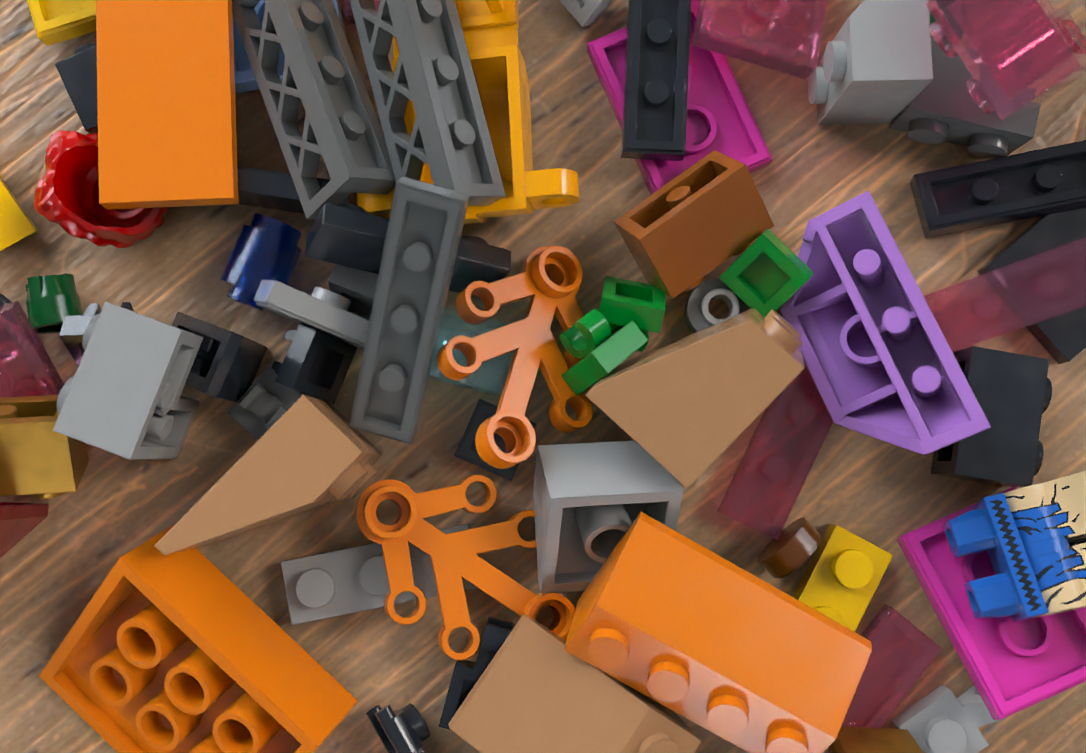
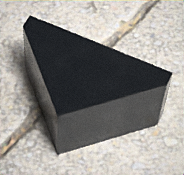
M177 312L172 326L204 337L185 384L208 395L237 402L252 385L268 347L227 329Z

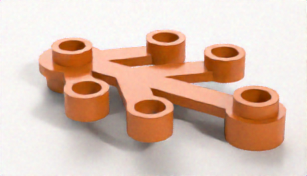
M543 246L535 249L525 258L522 264V273L492 283L485 281L470 283L458 294L455 302L457 313L465 322L472 325H480L496 314L499 306L531 297L525 318L472 338L464 335L455 336L444 344L437 353V365L440 371L449 379L463 380L481 366V363L514 351L496 414L481 423L475 438L479 456L487 464L498 469L510 468L529 458L534 451L536 434L532 424L525 417V412L538 367L554 398L549 406V418L556 429L564 433H572L586 426L593 416L592 404L588 397L582 392L576 396L561 376L581 359L572 356L567 350H565L563 357L550 330L554 313L564 332L583 317V313L575 299L582 281V267L577 257L570 250L561 246ZM471 295H475L482 300L485 311L479 310L473 305ZM453 349L459 350L464 354L467 360L466 367L460 366L453 359ZM566 403L574 408L576 421L571 419L566 413ZM493 433L500 435L505 441V453L497 447Z
M472 475L462 479L458 485L421 493H415L407 484L398 480L387 479L375 482L368 486L358 498L355 518L362 534L370 541L381 545L389 591L384 599V609L390 619L402 625H410L420 620L426 610L425 595L418 587L414 586L409 542L429 555L431 559L443 622L438 632L437 641L439 648L445 655L455 660H465L476 653L480 644L479 631L470 622L462 578L520 617L524 613L536 621L538 610L548 605L553 610L554 620L547 629L567 640L575 612V607L568 598L557 593L534 594L476 555L510 546L535 548L536 534L530 541L523 540L518 534V525L523 518L529 517L535 523L534 510L518 511L508 521L445 534L423 518L457 509H462L472 514L488 511L494 505L497 498V490L491 479L484 475ZM473 482L481 484L486 492L485 500L480 506L471 505L466 498V489ZM383 500L393 501L399 509L398 519L391 525L382 524L376 516L377 506ZM410 591L416 598V607L410 615L399 616L394 609L395 598L401 592ZM457 627H464L469 634L468 644L460 651H453L448 644L450 632Z

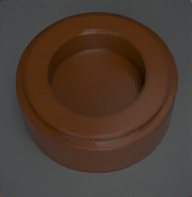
M804 517L799 518L785 527L768 543L759 555L758 562L773 578H784L799 568L814 553L820 544L821 535Z

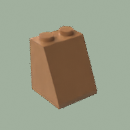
M752 308L619 364L600 379L586 396L688 489L805 368L802 351L799 349L803 344L799 339L801 334L774 310H771L764 317L755 308Z

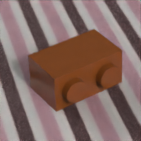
M715 150L614 221L645 279L672 299L682 292L697 287L709 272L730 257L743 253L767 228L770 229L774 226L746 164Z

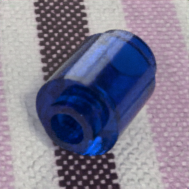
M255 213L250 226H242L221 275L220 281L231 286L227 297L251 308L263 311L264 308L257 306L256 301H253L262 280H276L288 285L302 252V249L297 247L302 233L279 220Z

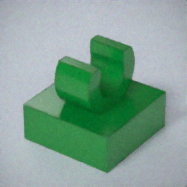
M767 228L719 278L751 309L755 308L765 317L771 310L776 311L810 279L814 272Z
M605 275L598 311L607 319L611 328V336L617 327L625 326L633 320L649 340V331L660 333L665 313V293L654 285ZM648 341L636 351L642 352L646 348Z
M594 308L559 336L564 348L572 356L581 359L561 376L577 396L611 372L649 340L633 320L611 336V328L607 319Z

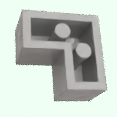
M105 301L101 313L95 315L85 329L82 340L85 352L75 376L71 377L64 384L59 393L56 405L59 416L53 431L130 460L178 459L200 401L181 393L204 337Z

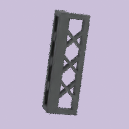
M232 0L235 23L306 218L316 219L324 203L339 205L351 192L382 195L390 193L396 187V181L384 134L332 0H264L265 8L262 28L254 9L260 0ZM280 44L285 55L282 82L277 72ZM300 98L306 111L302 137L297 126ZM320 155L324 159L331 178L322 189L317 180Z
M350 0L395 181L397 182L402 176L420 181L423 166L426 163L429 165L433 185L470 195L468 206H489L506 197L455 0H381L378 11L376 10L374 0ZM393 35L396 36L400 52L395 73L391 70L388 58ZM409 99L412 100L416 114L411 135L407 133L404 121Z

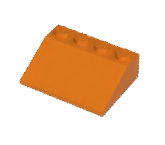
M172 525L118 559L39 675L56 694L118 753H313L358 702L352 694L199 550L191 549L163 555L154 545L173 527Z

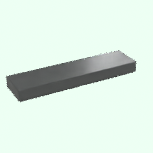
M403 176L396 182L349 427L411 444L416 436L470 195Z

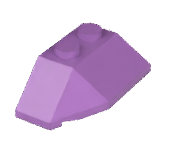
M869 190L809 220L798 257L814 273L781 306L780 311L784 319L801 334L799 339L803 344L799 349L802 351L803 359L834 424L922 455L930 454L991 428Z

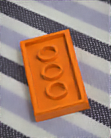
M96 0L99 204L107 210L239 204L232 0Z

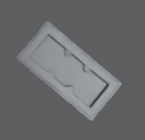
M276 280L261 281L253 300L256 301L257 306L295 322L317 328L364 350L369 321L348 312L351 304L349 299L316 286L312 295H308Z

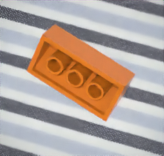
M640 512L578 599L564 650L748 753H823L837 738L872 652V644L870 640Z

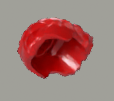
M60 130L51 135L45 156L46 174L39 179L34 196V207L38 214L43 215L50 222L59 224L69 235L88 239L95 245L102 247L112 245L116 248H127L138 240L147 239L156 228L163 224L164 217L168 213V207L107 210L99 204L98 133L85 135L75 130Z

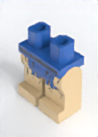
M1086 471L1022 487L1007 493L984 497L972 511H968L948 521L943 526L948 544L955 558L987 551L995 575L965 583L966 595L976 619L1011 616L1014 623L1086 608V543L1071 547L1069 544L1070 541L1086 538Z

